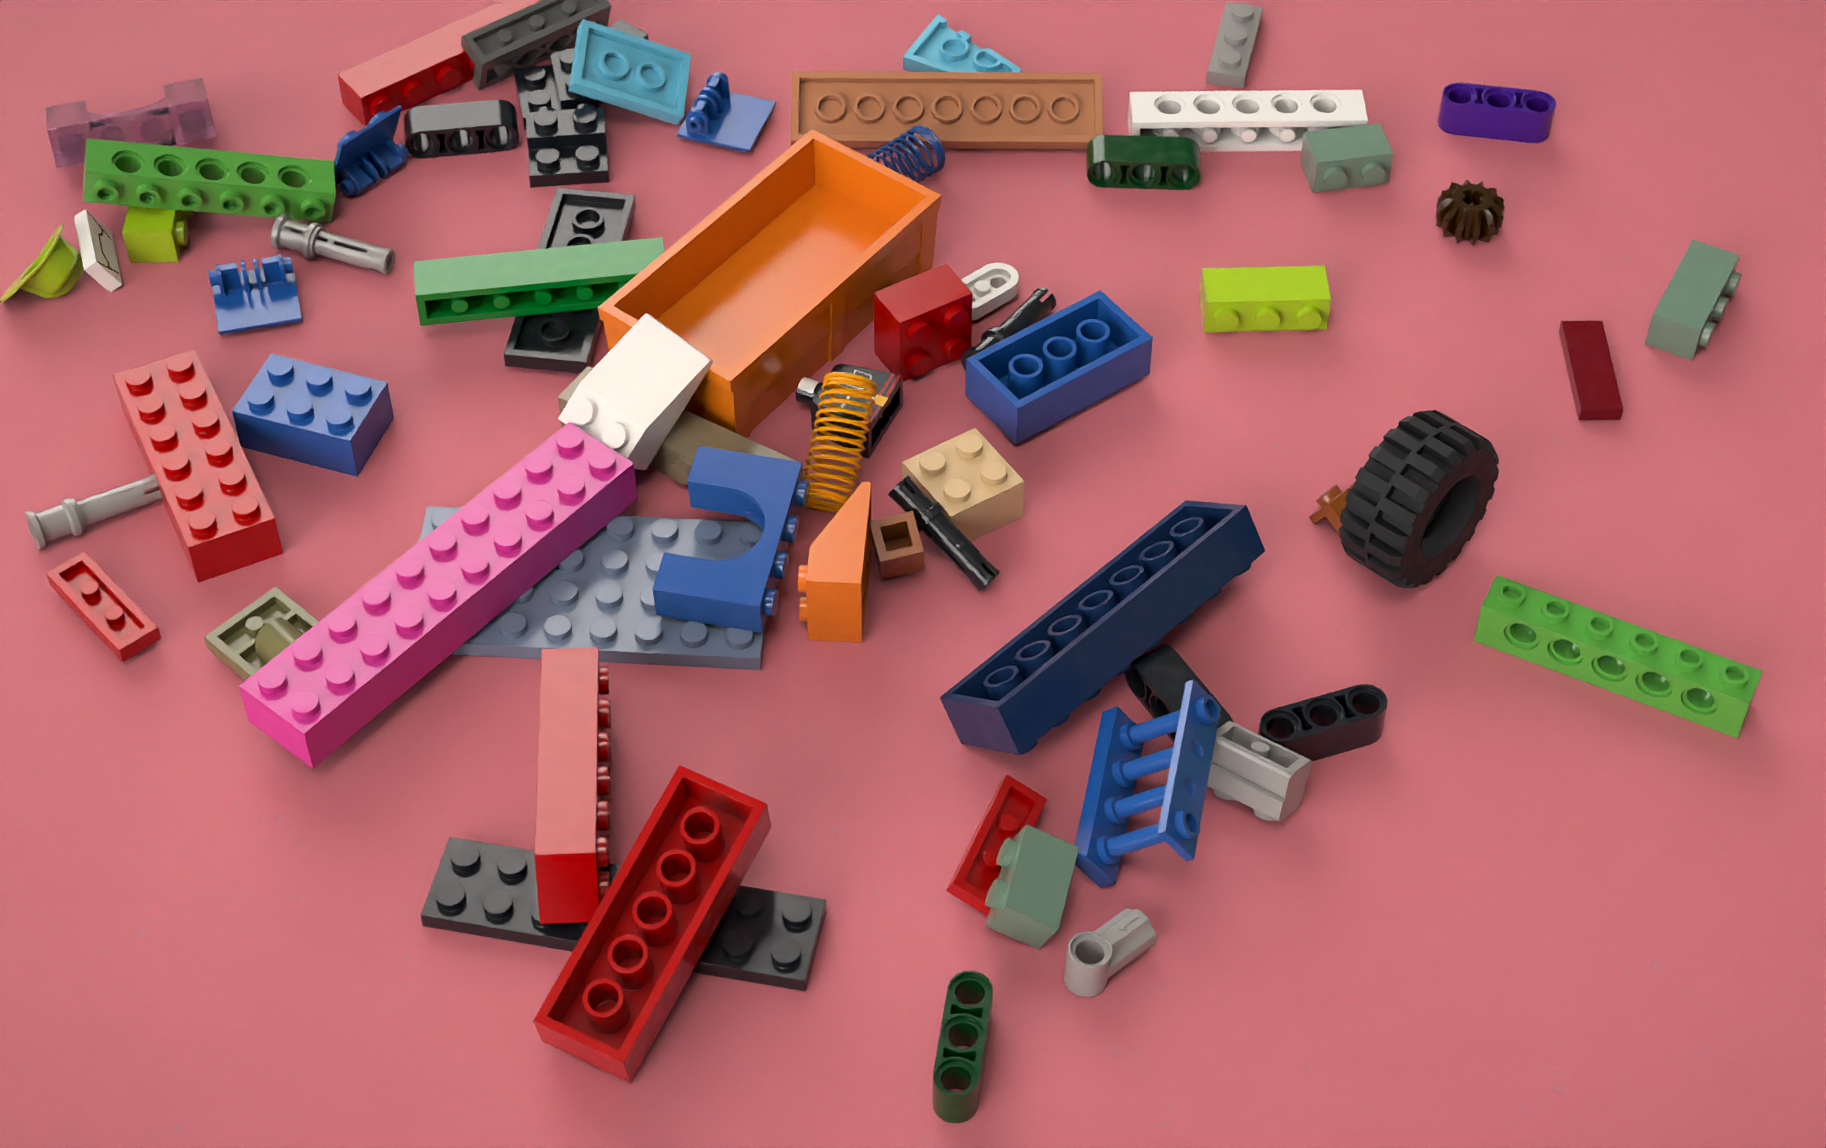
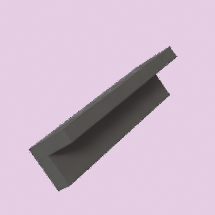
M541 0L462 35L461 46L475 64L473 83L478 90H482L514 75V69L527 68L549 59L550 52L563 51L575 47L578 26L583 19L606 27L608 26L611 10L610 3L607 0Z

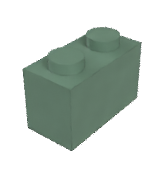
M1375 123L1304 132L1300 163L1312 192L1316 193L1388 184L1394 153L1381 124Z
M1026 825L1013 839L1006 838L996 860V864L1002 866L999 878L995 879L992 883L985 901V905L990 907L986 927L1039 949L1059 930L1079 847L1030 825Z

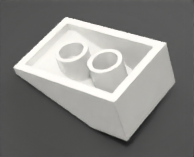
M645 313L580 382L558 419L564 424L569 422L629 459L634 463V469L646 470L714 361L653 316Z

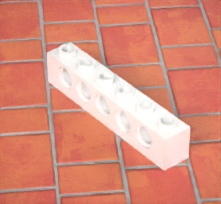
M1362 90L1130 92L1128 131L1130 136L1191 138L1200 146V152L1302 151L1304 132L1367 125L1368 122Z

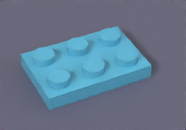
M583 19L577 30L569 91L678 125L684 116L691 54Z

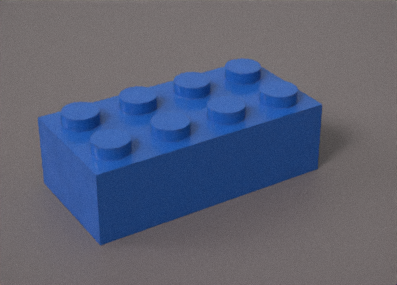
M1099 290L967 358L965 395L1015 444H1018L1150 374L1153 337Z

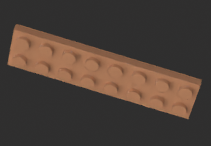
M792 71L791 146L813 129L848 148H880L891 142L894 138H898L915 125H922L936 134L944 149H1087V145L1092 138L1103 135L1102 73ZM914 133V136L920 139L928 149H933L924 137ZM914 139V144L917 146V148L924 149L920 145V143H918Z

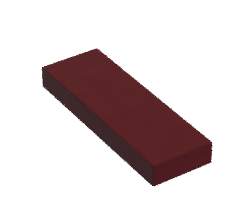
M1561 321L1559 335L1578 420H1621L1623 406L1603 321Z

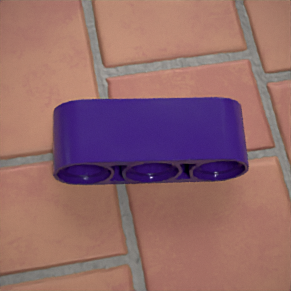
M1470 83L1448 84L1443 90L1437 122L1440 129L1448 134L1540 143L1549 138L1556 101L1550 94L1542 91Z

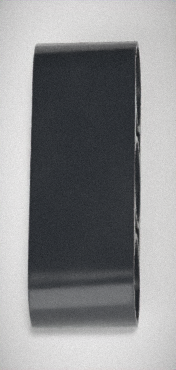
M496 99L418 106L411 108L404 115V144L409 154L416 158L503 152L512 149L518 142L517 111L515 106L506 100Z
M1163 645L1136 658L1132 662L1130 669L1124 672L1129 688L1154 719L1180 710L1185 683L1194 679L1221 707L1217 729L1228 721L1233 722L1225 708L1170 645ZM1176 731L1167 734L1169 738L1174 742Z
M1355 685L1265 712L1260 719L1258 735L1313 762L1377 742L1381 737L1388 700L1386 694L1374 685Z

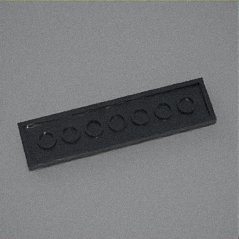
M449 837L421 912L422 925L425 927L573 952L589 922L540 924L534 851ZM610 864L607 867H601V871H609L610 885L622 865ZM740 885L692 972L806 991L827 912L826 900Z

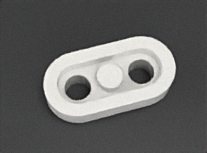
M1005 263L988 264L961 279L973 293L972 320L979 319L1005 304L1018 293L1019 274L1014 267Z

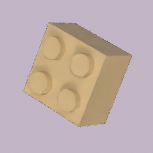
M976 428L902 462V482L909 475L918 488L934 504L939 502L944 507L942 512L970 542L1023 517L1024 480Z

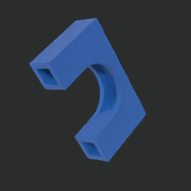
M698 446L687 479L690 506L692 508L745 517L754 522L763 533L759 541L749 551L727 560H707L664 552L652 589L656 615L763 633L767 616H774L776 613L779 591L775 588L778 579L784 580L787 575L789 553H786L788 543H795L797 540L800 525L797 512L799 507L805 508L807 505L810 482L803 479L802 462Z

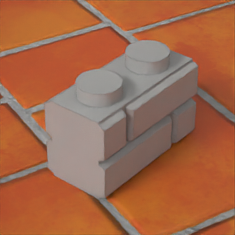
M1228 721L1217 729L1207 786L1213 788V793L1221 799L1237 800L1253 808V813L1261 819L1281 822L1298 809L1302 803L1306 788L1305 782L1308 780L1312 761L1234 722Z

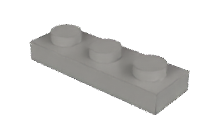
M1226 2L1207 71L1206 83L1244 89L1262 20L1263 7L1251 6L1246 3Z

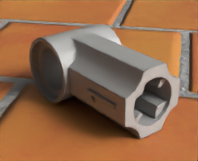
M1126 908L1094 932L1085 931L1074 935L1069 941L1063 975L1064 984L1068 990L1082 997H1094L1102 993L1110 976L1155 945L1157 934L1153 930L1149 918L1138 908L1135 910Z

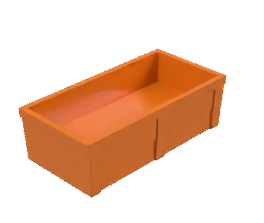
M811 129L598 307L600 320L604 323L608 349L610 351L645 313L650 314L714 361L684 410L748 438L750 431L797 390L802 378H810L828 361L832 362L844 351V347L874 320V292L933 269L938 209L941 205V194Z

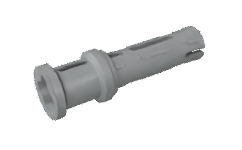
M280 214L272 227L271 245L277 250L289 248L302 252L303 256L310 259L321 255L379 271L386 275L391 272L395 263V252L393 249L326 232V229L316 222L308 225L292 220L290 215Z
M151 474L149 477L77 502L74 498L69 499L67 497L61 499V504L37 513L29 510L24 514L35 545L38 549L46 547V542L71 533L75 537L82 535L87 525L156 501H162V496L158 489L143 493L147 489L158 486L154 475Z

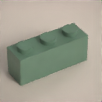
M1692 240L1652 315L1645 344L1692 361L1700 345L1708 347L1716 324L1712 323L1713 320L1721 322L1729 302V298H1726V295L1733 297L1739 286L1742 274L1735 271L1740 255Z

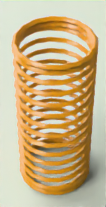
M831 372L823 377L824 384L821 386L823 392L819 395L821 401L817 404L819 411L816 412L817 420L813 423L816 429L811 432L813 436L809 441L811 448L807 450L809 457L805 460L807 466L803 469L805 474L803 476L804 481L810 478L817 482L810 483L809 498L806 506L832 513H837L853 494L851 490L858 487L852 480L859 478L855 471L861 469V466L857 462L864 458L858 452L865 450L861 443L867 441V438L863 435L869 431L866 425L871 422L867 415L873 413L869 406L875 404L872 397L877 394L878 390L876 383L870 379L845 372ZM838 384L858 386L867 390L848 388ZM832 393H838L856 398H865L871 402L865 403L848 400L838 397ZM827 394L832 399H824L823 396ZM832 403H846L865 408L868 411L849 410ZM822 404H826L827 406H829V407H831V408H824V409H823V408H822ZM830 412L852 414L862 417L867 421L846 419ZM823 413L828 417L821 418L820 414ZM827 421L849 423L865 430L843 428ZM819 422H821L822 424H824V425H826V426H824V427H819L817 424H818ZM830 430L850 433L859 436L862 439L845 438L831 434L827 431ZM819 431L826 436H816L815 433ZM824 440L846 442L856 445L860 448L855 449L842 447L826 442ZM818 441L823 445L815 446L813 442ZM822 449L847 452L859 458L839 456ZM815 450L821 453V455H813L811 452ZM813 459L820 464H810L809 461ZM821 459L843 461L856 467L840 466ZM819 468L839 470L854 476L837 475ZM812 469L818 473L809 474L807 470ZM816 477L840 480L851 484V486L830 483ZM816 487L836 489L846 492L850 495H842L836 492L818 489ZM815 497L833 500L841 504L824 501Z

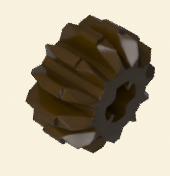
M1467 179L1463 185L1451 183L1449 189L1442 191L1441 196L1438 198L1435 216L1437 220L1436 226L1443 229L1444 237H1456L1457 244L1462 240L1469 241L1473 246L1477 240L1489 242L1491 237L1498 234L1499 229L1502 227L1505 209L1504 199L1497 196V188H1485L1483 181L1477 185L1471 184Z

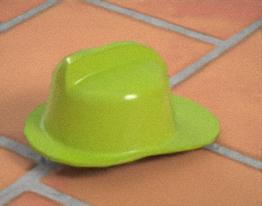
M63 224L55 230L35 261L6 290L0 298V303L6 301L18 289L44 298H55L68 293L76 284L84 271L81 253L61 236L64 228Z

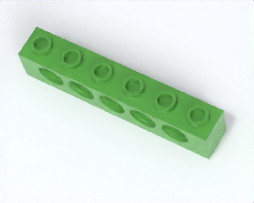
M86 138L83 168V202L277 218L280 214H287L292 217V220L331 223L336 196L334 161Z
M1499 575L1496 576L1481 605L1473 640L1735 738L1739 736L1763 672L1762 670Z

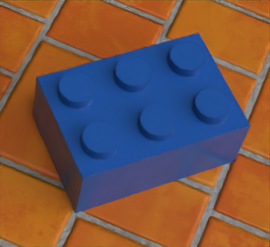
M272 353L232 410L241 447L356 477L360 474L394 419L388 382Z

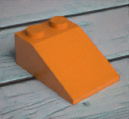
M862 482L810 545L808 565H799L798 592H806V595L801 594L799 621L807 622L808 640L862 643L872 547L869 521H872L871 482Z

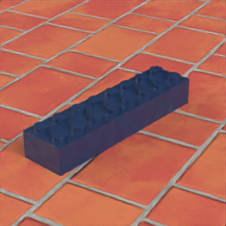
M1185 500L939 697L961 744L1014 755L1029 752L1037 745V740L1049 730L1065 723L1069 719V714L1078 706L1096 697L1101 692L1102 686L1116 675H1120L1130 669L1132 662L1143 652L1159 645L1163 639L1162 637L1172 628L1189 620L1193 615L1192 612L1201 604L1219 595L1225 584L1235 576L1248 571L1251 568V563L1262 555L1265 549L1247 505Z

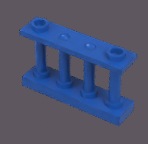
M1194 679L1185 683L1181 709L1140 724L1133 722L1118 706L1102 712L1075 846L1079 847L1075 865L1100 888L1116 883L1122 855L1166 842L1185 861L1193 860L1195 857L1221 707ZM1176 731L1174 747L1141 757L1144 742ZM1169 769L1166 785L1133 795L1136 779ZM1162 806L1159 823L1126 833L1129 817Z

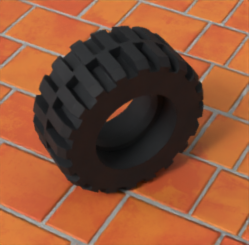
M1437 410L1418 411L1413 413V416H1406L1399 421L1395 429L1391 428L1383 436V441L1379 446L1373 448L1368 455V461L1364 467H1360L1356 474L1353 488L1349 489L1345 498L1347 502L1346 507L1341 511L1340 522L1342 526L1339 528V537L1346 554L1397 587L1415 588L1419 587V585H1425L1432 581L1434 575H1440L1447 569V564L1458 557L1462 552L1461 548L1474 535V529L1487 511L1486 506L1488 501L1492 499L1495 491L1494 482L1498 479L1499 469L1497 465L1499 464V459L1492 443L1485 437Z

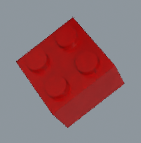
M947 263L874 292V353L890 373L902 375L903 382L961 359L962 353L971 347L973 293Z

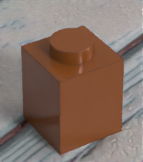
M913 511L869 521L871 541L882 580L925 570L924 550Z

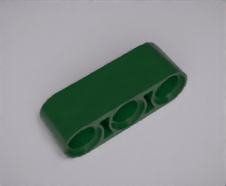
M1099 135L1092 138L1087 145V179L1091 184L1102 188L1188 190L1195 187L1201 179L1200 146L1193 139L1186 137Z
M976 971L960 972L948 984L933 1070V1109L939 1118L952 1124L970 1120L975 1115L979 1105L992 1021L993 988L989 978ZM965 1002H973V1003H977V1004H975V1005H966V1004H963V1003H965ZM965 1044V1045H968V1046H971V1047H969V1048H958V1047H955V1046H956V1045ZM950 1088H960V1089H963L964 1091H962V1092H951V1091H948V1089H950Z

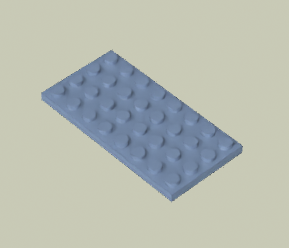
M427 506L419 542L461 508ZM618 515L450 655L541 659V649L598 647L599 662L761 670L767 619L763 633L659 616L656 615L652 589L664 552L707 560L732 559L749 551L759 541L763 532L751 521Z

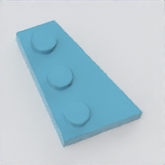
M940 15L933 19L903 56V69L912 72H1022L1021 68L992 49H981L971 42L972 36L963 30L955 32L947 27V20Z

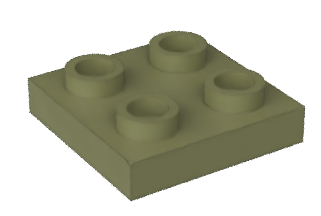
M275 586L204 636L207 649L246 681L319 621Z

